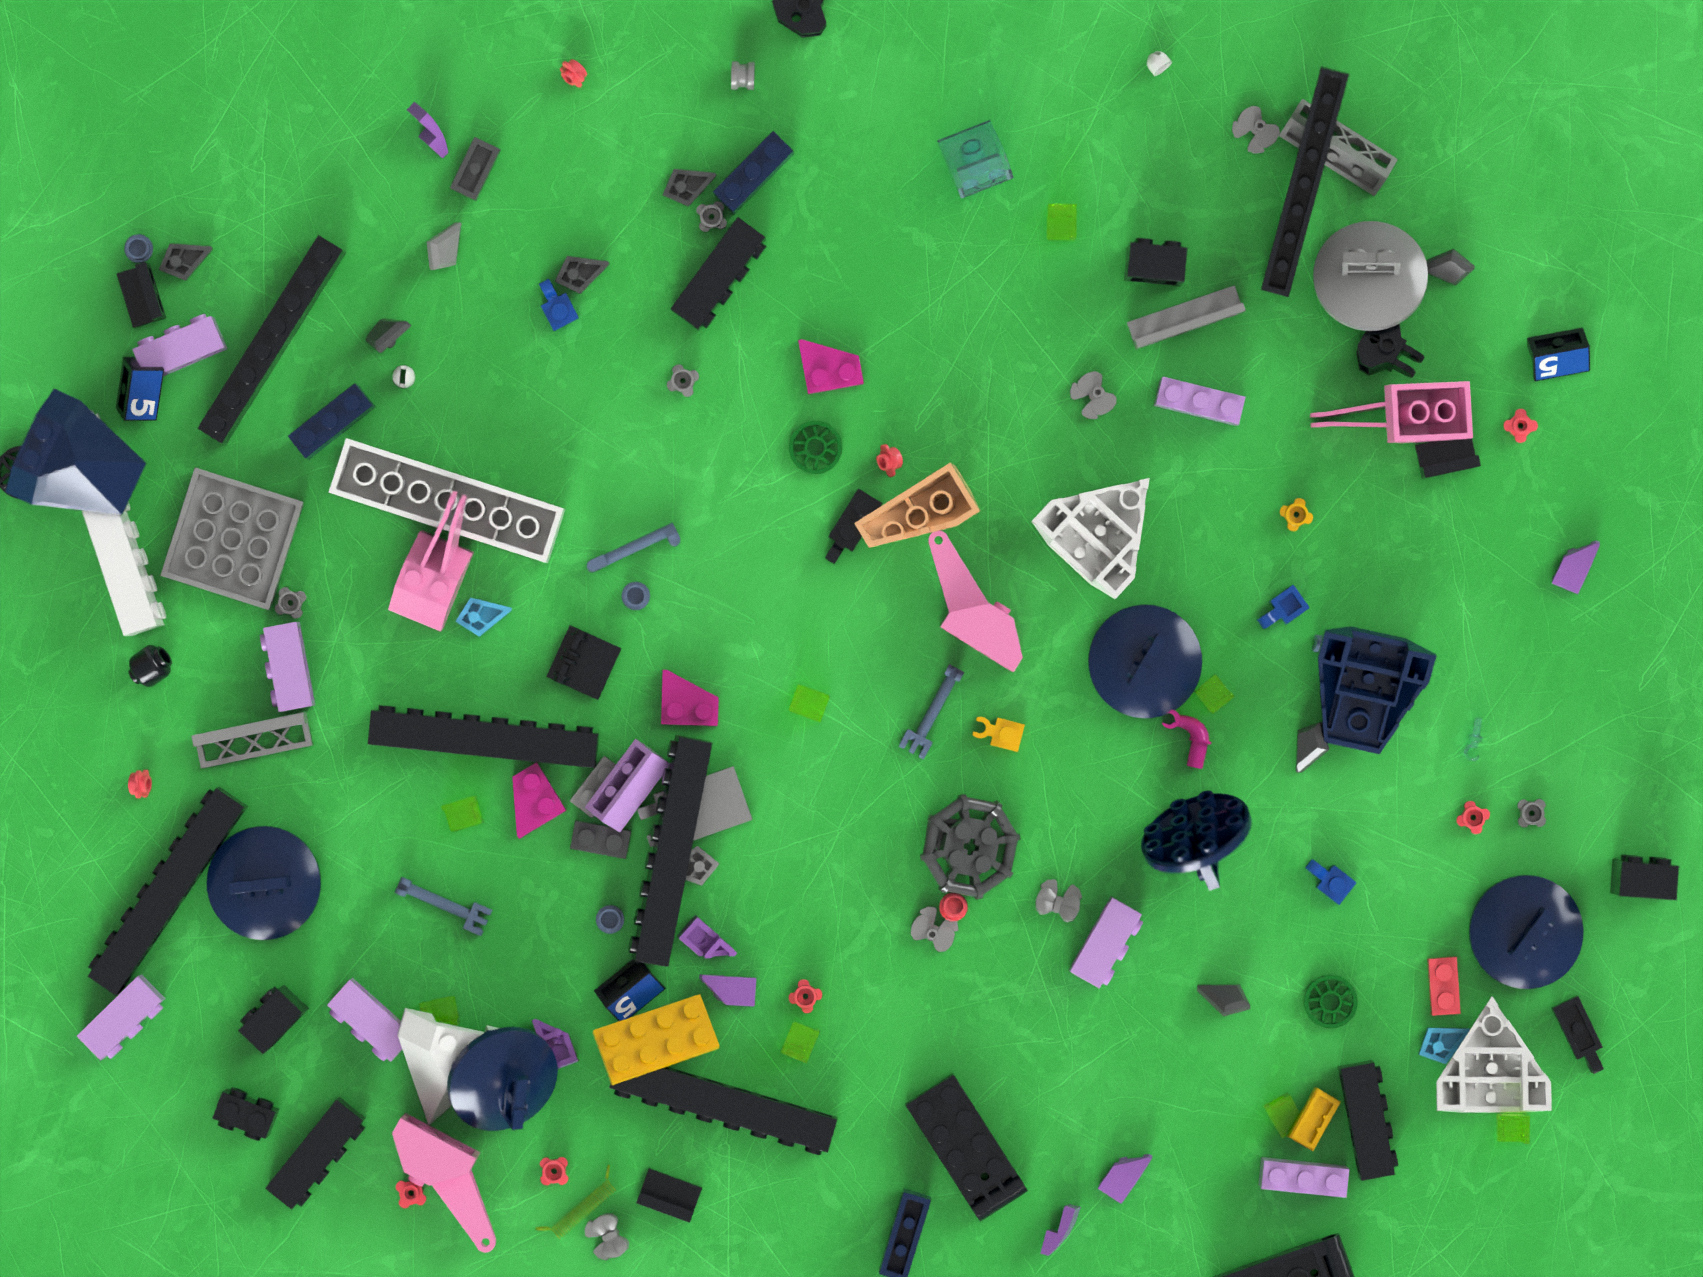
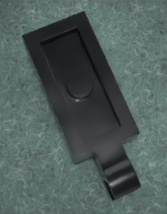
M858 488L828 536L835 543L825 559L835 564L844 548L853 552L862 537L854 523L881 507L883 503Z
M1579 996L1572 997L1551 1007L1575 1058L1578 1060L1584 1057L1590 1072L1593 1074L1604 1070L1596 1053L1603 1046Z

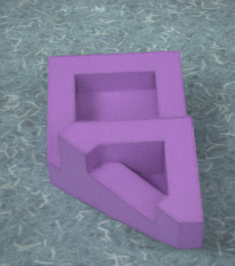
M413 102L407 111L425 127V130L418 137L443 159L448 154L443 133L434 119L417 103Z
M1595 540L1591 544L1578 549H1569L1568 554L1563 556L1552 578V584L1578 594L1596 556L1600 542Z
M696 915L677 935L678 939L698 956H704L705 959L726 955L730 957L737 954L734 948Z
M699 974V979L713 992L714 997L718 1001H722L723 1004L755 1006L757 978Z
M532 1020L536 1033L548 1043L554 1052L558 1069L579 1061L568 1033L540 1020Z
M1144 1154L1143 1157L1130 1159L1121 1157L1119 1162L1114 1163L1099 1183L1098 1189L1122 1204L1150 1163L1152 1155Z
M1071 1204L1064 1206L1058 1231L1053 1229L1046 1230L1040 1254L1049 1256L1063 1243L1072 1231L1081 1207Z

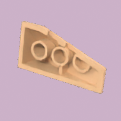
M949 463L854 524L868 547L871 548L956 527L980 512V509L957 467Z

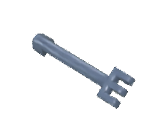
M670 523L590 560L587 563V570L592 573L665 538H667L671 546H677L680 543L679 534L674 524Z
M950 664L944 673L946 677L916 733L907 729L899 744V747L904 749L909 739L913 741L908 751L914 754L918 745L923 746L919 753V758L923 760L933 743L926 739V736L955 682H960L964 674L963 671Z
M404 877L400 878L394 892L403 897L409 894L465 919L466 922L463 929L482 936L483 930L474 926L475 921L485 926L488 922L487 919L478 916L479 912L491 915L493 911L477 902H474L472 908L468 909L412 884L411 880Z

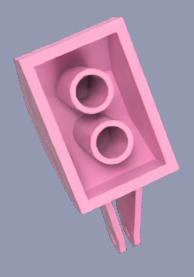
M1470 381L1384 386L1385 402L1328 412L1310 413V418L1386 409V423L1317 422L1310 423L1311 428L1333 426L1387 427L1388 443H1420L1473 438Z
M457 491L452 492L435 535L423 530L419 532L405 559L388 608L392 612L440 632L445 626L474 554V551L458 545L464 507L467 496L464 494L458 503L453 517L448 541L439 537L458 495Z
M941 530L932 532L928 542L949 611L940 628L1009 671L1014 672L1023 656L1014 618L1009 616L1011 610L999 602H995L994 605L988 603L947 534ZM937 536H940L943 540L939 545L934 541Z
M405 1113L398 1121L392 1135L403 1171L409 1175L408 1180L422 1187L424 1183L429 1186L432 1185L474 1242L477 1249L484 1253L492 1251L496 1245V1236L472 1172V1168L481 1152ZM486 1238L490 1241V1244L484 1245L482 1240Z

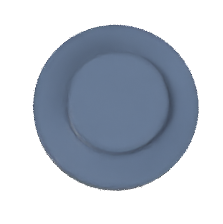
M137 234L128 238L124 251L129 260L135 263H143L152 256L153 244L148 237Z
M631 582L624 587L622 601L629 609L640 610L649 603L650 592L643 583Z
M614 905L604 906L596 915V924L604 933H616L624 924V914Z

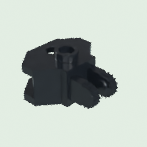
M824 0L772 1L778 22L802 38L821 36L827 26L822 11ZM798 15L801 17V20L794 22L792 17Z
M1400 324L1383 330L1366 331L1358 343V350L1356 352L1359 370L1367 375L1383 370L1391 372L1394 369L1404 376L1412 378L1416 373L1415 370L1400 361V356L1404 355L1418 363H1422L1425 357L1421 352L1406 345L1407 340L1401 336Z

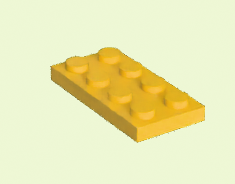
M700 994L593 1030L596 1044L612 1085L717 1050L720 1047Z

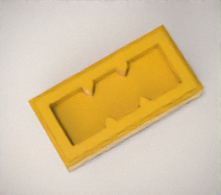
M1314 1087L1287 1137L1314 1151L1341 1101Z

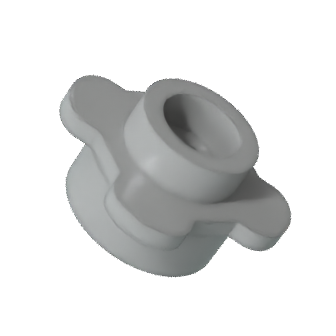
M717 201L713 205L707 206L700 204L697 207L696 212L700 215L701 220L699 224L700 230L708 232L712 228L724 229L726 227L727 221L724 219L722 212L724 205L721 202ZM713 214L714 219H709V215Z
M675 365L672 369V378L667 382V388L670 391H679L685 397H690L694 392L693 386L695 381H698L699 374L695 370L689 371L684 369L682 365ZM685 378L686 382L681 383L680 379Z
M287 587L281 588L275 611L279 615L286 613L293 618L301 617L303 614L301 608L303 602L306 601V594L303 591H290ZM292 600L293 605L290 606L288 604V601Z
M1522 799L1518 802L1517 807L1520 810L1518 824L1521 827H1527L1528 825L1542 827L1545 825L1544 808L1546 804L1542 799L1532 802ZM1531 810L1534 811V815H1533V816H1530V815H1529V812H1530Z

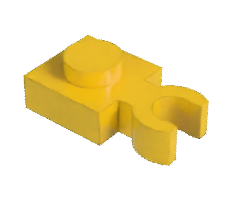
M984 717L976 718V721L985 724V731L982 733L973 731L972 735L974 737L985 738L991 736L990 745L1018 752L1025 724L997 717L996 724L992 725Z

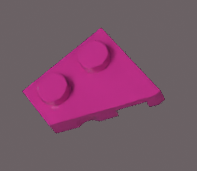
M803 339L798 340L808 394L864 384L858 355Z
M663 670L661 724L718 726L719 697L669 670Z
M538 762L512 777L516 830L519 839L566 811Z

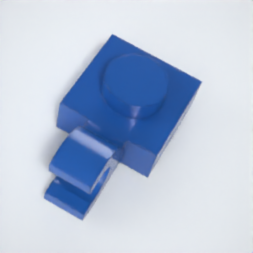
M550 279L539 283L548 301L541 305L554 331L579 319L566 293L558 296Z
M1291 585L1269 601L1274 609L1267 612L1257 621L1263 629H1266L1280 618L1285 624H1288L1310 607L1296 587Z
M1312 859L1305 867L1320 879L1316 888L1338 905L1341 904L1357 883L1335 865H1332L1327 871Z

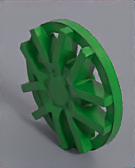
M809 421L800 425L793 432L789 442V452L792 461L799 469L810 474H821L832 469L839 461L842 453V442L838 432L831 425L822 421ZM812 426L815 436L809 438L804 428ZM816 426H823L827 430L818 436ZM802 431L806 441L795 440L799 432ZM831 431L835 438L826 443L823 437ZM836 440L838 444L837 453L828 448ZM794 444L804 445L805 451L794 452ZM826 452L836 456L832 463L823 457ZM806 455L803 465L800 464L795 456ZM809 458L815 459L814 469H817L819 459L828 465L818 470L806 467Z
M1325 975L1317 978L1309 985L1304 996V1007L1307 1015L1314 1023L1324 1028H1338L1345 1025L1352 1019L1357 1009V994L1353 986L1344 978L1336 975ZM1327 980H1337L1338 982L1331 989ZM1322 981H1324L1327 991L1323 993L1317 986ZM1343 983L1347 986V989L1340 995L1336 991ZM1313 988H1315L1319 997L1309 998ZM1351 992L1353 1003L1342 999ZM1319 1001L1320 1006L1310 1009L1309 1002ZM1342 1004L1352 1007L1349 1014L1340 1010ZM1322 1011L1321 1019H1316L1312 1013ZM1336 1012L1346 1018L1336 1023ZM1326 1013H1332V1024L1324 1023Z

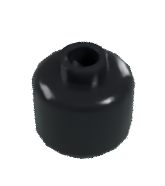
M148 645L129 659V676L136 684L153 687L170 674L171 657L164 648Z

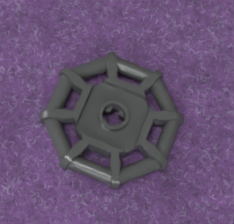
M961 794L933 816H929L927 819L929 825L923 853L920 854V859L927 865L941 892L972 896L978 900L982 899L985 893L1006 878L1012 877L1013 872L1011 871L1018 840L1021 838L1020 833H1016L1004 813L1000 802L985 801ZM969 809L985 812L981 820L969 817ZM958 812L960 818L956 820L957 822L947 826L944 822ZM994 818L1004 835L997 836V832L990 826ZM940 830L943 832L940 849L935 850ZM970 839H973L975 849L971 851V854L967 855L968 851L964 849V843H969ZM1006 843L1001 864L996 861L999 844ZM942 857L946 860L949 868L946 874L936 859ZM990 868L997 871L983 882L980 881L979 875L981 873L989 871ZM957 874L968 875L970 884L955 882L954 880Z

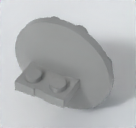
M1364 221L1338 230L1323 244L1315 260L1313 282L1320 304L1331 317L1350 328L1363 331H1378L1400 324L1415 312L1426 292L1428 267L1421 248L1405 231L1383 222Z

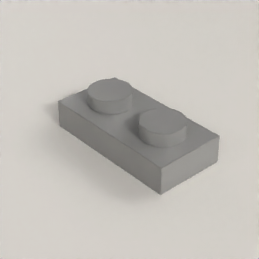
M604 756L571 798L570 802L593 818L594 815L585 806L616 764Z

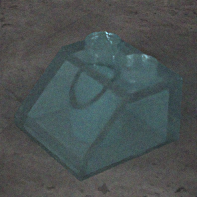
M990 120L937 141L961 199L1014 178L1006 152Z

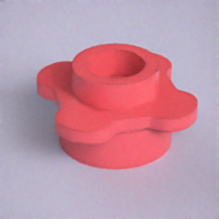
M576 60L564 61L562 63L563 66L560 68L562 78L568 84L580 88L582 86L581 82H584V78L587 76L585 68Z
M1517 409L1515 415L1510 420L1504 422L1503 427L1505 431L1510 432L1515 437L1516 442L1523 443L1530 432L1537 430L1538 423L1535 420H1531L1524 409ZM1522 423L1523 428L1520 429L1518 427V424Z
M883 444L880 446L881 452L876 457V461L881 470L886 471L889 477H893L896 474L895 470L902 467V455L897 448H889L887 444Z
M137 770L129 776V793L135 795L136 798H141V796L147 798L152 788V779L149 776L148 770H143V772Z
M1467 801L1464 804L1465 809L1463 813L1457 817L1456 822L1461 827L1466 826L1471 829L1473 834H1479L1482 832V826L1485 821L1489 819L1490 812L1486 808L1481 809L1477 807L1473 801ZM1471 815H1475L1476 819L1471 820Z
M806 979L800 980L795 992L789 994L790 1003L797 1004L804 1013L812 1012L815 1002L822 998V991L810 986L809 981ZM803 994H808V998L804 999Z
M544 1157L540 1161V1166L542 1167L541 1183L546 1186L550 1183L566 1184L569 1179L566 1175L567 1159L565 1157H559L558 1159ZM555 1168L557 1173L553 1174L551 1170Z
M402 1180L396 1184L395 1188L400 1195V1207L408 1208L410 1205H423L426 1202L427 1198L423 1194L422 1186L411 1181L404 1182ZM410 1190L414 1192L412 1196L408 1194Z

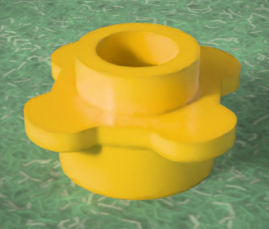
M1297 498L1293 504L1282 506L1280 509V515L1285 517L1288 523L1287 528L1290 531H1297L1299 526L1304 523L1310 524L1313 520V515L1308 512V509L1305 507L1306 502L1302 498ZM1295 512L1299 513V516L1297 518L1294 517Z

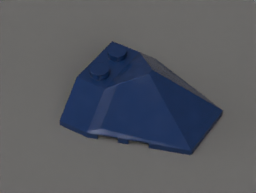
M54 388L37 412L12 465L6 493L32 505L123 515L147 463L82 401Z
M1352 626L1325 630L1318 653L1324 741L1330 744L1380 754L1399 727L1402 718L1413 707L1414 701L1422 689H1425L1430 682L1437 655L1402 637Z

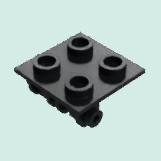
M570 625L546 677L599 700L622 648Z

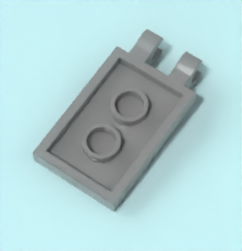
M734 766L706 776L694 840L752 820ZM664 791L653 794L656 803L637 809L641 820L659 814L656 813L657 801L659 796L663 797ZM650 834L647 835L650 847L654 846V841L650 840Z

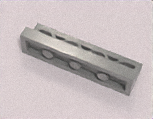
M1304 99L1300 101L1279 134L1281 138L1297 148L1300 146L1307 120L1300 115V112L1304 111L1308 114L1311 105ZM1336 121L1334 131L1337 136H1332L1325 166L1375 197L1398 159L1339 121ZM1350 143H1354L1357 146H1359L1361 151H1356L1355 149H1353ZM1374 158H1378L1386 163V169L1377 164Z
M1234 285L1129 321L1127 326L1135 349H1139L1233 317L1246 310L1244 304L1239 300Z
M306 712L191 736L193 746L197 747L201 768L313 745ZM302 725L305 741L293 743L285 737L292 726ZM285 728L282 734L275 731L277 729ZM270 731L279 739L273 748L266 749L258 744L257 741L263 732ZM257 734L254 740H252L248 736ZM239 737L252 743L246 753L241 755L229 749L235 738ZM230 739L226 746L220 743V741ZM282 740H284L285 742H287V743L289 744V745L279 746V744L281 743ZM215 743L224 749L217 760L206 761L203 745ZM254 746L261 749L260 751L251 752ZM226 752H229L233 755L231 757L223 758Z

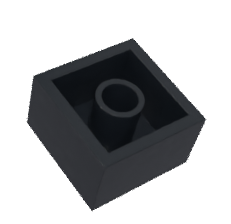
M1136 238L1127 247L1124 281L1181 286L1185 280L1188 248L1181 247L1182 242L1164 241L1162 245L1153 244V239Z
M1621 854V860L1613 859L1610 893L1626 897L1677 900L1679 866L1671 864L1672 859L1663 857H1649V862H1645L1643 857Z
M285 985L279 989L275 986L271 988L259 1000L263 1005L259 1009L254 1007L240 1020L243 1026L238 1031L262 1054L270 1050L309 1009Z

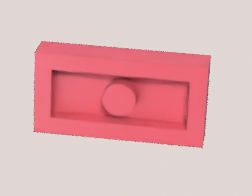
M1457 957L1427 958L1431 1015L1461 1014Z

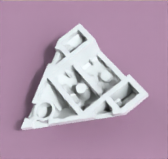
M1150 478L1051 500L1031 522L1048 546L1089 584L1116 599L1135 578L1137 554L1146 506L1145 500Z
M1493 997L1490 998L1436 1081L1437 1111L1461 1113L1552 1111L1551 1081L1543 1073L1534 1056L1510 1021L1506 1019Z
M405 1008L397 1035L427 1123L430 1125L451 1107L447 1093V1081L452 1063L470 1042L481 1036L484 1032L436 1022L431 1013ZM486 1025L484 1032L498 1028Z

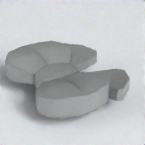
M1257 106L1246 108L1232 125L1234 138H1239L1249 131L1255 135L1247 147L1248 151L1253 154L1263 153L1265 151L1264 148L1274 144L1280 134L1277 125L1266 124L1262 120L1261 109Z
M1096 371L1083 375L1078 383L1074 382L1070 389V396L1073 400L1087 395L1091 399L1081 411V415L1087 419H1097V415L1108 413L1116 405V396L1104 391V388L1101 387L1102 375Z
M1055 879L1042 883L1041 890L1035 901L1036 911L1040 915L1050 912L1059 913L1063 921H1073L1080 909V900L1082 898L1080 890L1075 885H1070L1064 896L1061 897L1057 896L1058 889Z
M927 906L920 910L921 915H918L912 923L911 936L917 941L927 938L933 942L938 952H945L954 941V931L959 930L957 921L945 919L940 927L934 925L937 909Z
M612 1213L602 1214L594 1221H588L585 1227L586 1237L602 1236L604 1242L599 1244L593 1253L603 1260L619 1257L629 1248L628 1239L619 1235V1230L617 1229L618 1217Z

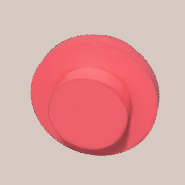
M946 894L939 903V911L948 921H959L967 913V901L960 894Z

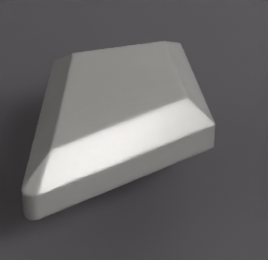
M455 222L426 241L430 270L456 265L461 232L460 222Z
M696 846L691 850L686 880L702 886L720 863L699 846Z

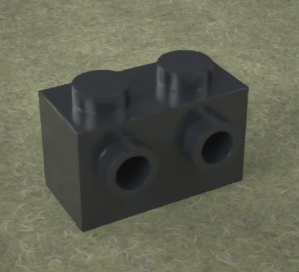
M231 1087V1090L226 1089L222 1092L212 1119L217 1120V1125L233 1131L234 1127L245 1131L244 1136L260 1141L261 1137L266 1139L270 1135L280 1109L273 1107L274 1103L267 1099L258 1097L255 1100L247 1097V1092Z

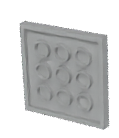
M195 467L160 576L270 610L304 502Z

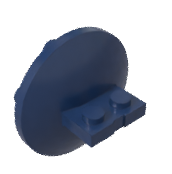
M1136 605L1116 612L1100 626L1090 646L1088 667L1096 691L1110 707L1131 717L1155 718L1166 715L1171 710H1176L1192 695L1202 671V653L1194 631L1179 615L1160 606Z
M1209 790L1203 791L1196 797L1173 801L1169 809L1161 813L1151 824L1146 826L1141 841V850L1147 863L1156 870L1166 873H1184L1196 870L1199 880H1205L1210 891L1220 888L1219 861L1231 854L1246 839L1251 829L1252 817L1247 805L1240 798L1228 794L1213 793Z
M258 826L234 834L219 847L208 869L207 892L214 912L229 929L247 938L271 940L292 933L309 919L320 897L321 874L314 854L299 837L281 828Z
M1513 876L1494 884L1480 897L1470 918L1469 940L1477 962L1492 978L1513 988L1535 989L1557 981L1574 965L1583 943V921L1572 897L1561 886L1538 876Z
M504 1027L488 1030L470 1042L452 1063L447 1081V1093L450 1104L457 1115L474 1128L486 1131H499L509 1128L512 1130L523 1129V1123L538 1113L552 1095L558 1075L556 1057L548 1043L531 1030L521 1027Z

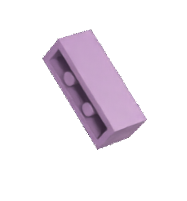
M202 314L190 319L191 324L180 328L179 325L164 330L165 335L155 340L153 336L138 341V347L132 350L141 367H163V376L225 351L228 348L215 318L212 316L206 317V314Z
M1161 377L1154 406L1237 426L1240 422L1246 397Z
M300 622L263 628L264 634L260 635L262 650L268 653L269 662L265 663L267 678L273 679L274 690L270 691L273 707H278V711L282 712L314 706L315 700Z
M635 739L585 808L600 821L621 832L662 777L664 769H668L670 763L654 750Z
M1111 896L1070 966L1069 971L1099 989L1102 984L1107 986L1115 973L1111 969L1116 959L1121 961L1129 948L1125 943L1131 934L1136 936L1143 924V921L1140 920L1142 914Z
M141 974L95 1017L77 1037L100 1061L107 1056L112 1059L123 1048L120 1043L127 1036L132 1039L143 1029L140 1023L147 1016L153 1019L163 1009L160 1004L166 998Z
M351 978L327 1004L331 1008L329 1013L338 1022L342 1023L345 1021L352 1027L350 1032L359 1041L364 1042V1040H367L373 1046L371 1051L379 1059L385 1061L387 1058L391 1062L402 1050L397 1035L401 1020L354 978Z
M1261 1157L1258 1185L1261 1189L1346 1198L1349 1168L1345 1165Z

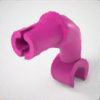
M1175 710L1169 711L1168 713L1174 715L1176 722L1172 724L1162 722L1163 726L1168 729L1180 727L1190 733L1189 740H1191L1186 766L1203 769L1208 744L1211 745L1206 727L1197 718L1181 715Z

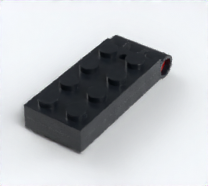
M954 1073L906 1103L909 1112L980 1222L1028 1192L1023 1181ZM986 1172L989 1176L987 1179H982L981 1174Z
M1336 1233L1213 1277L1355 1276L1340 1234ZM1312 1269H1317L1315 1275L1310 1274Z

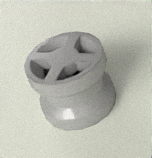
M732 61L731 90H737L739 87L754 90L755 62L740 64L738 61Z

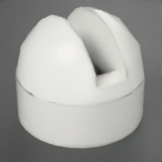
M1155 51L1147 59V66L1154 76L1161 74L1172 64L1169 57L1161 51Z
M401 365L393 371L392 379L398 387L409 388L414 384L416 375L412 368ZM401 369L406 370L405 384L400 383Z

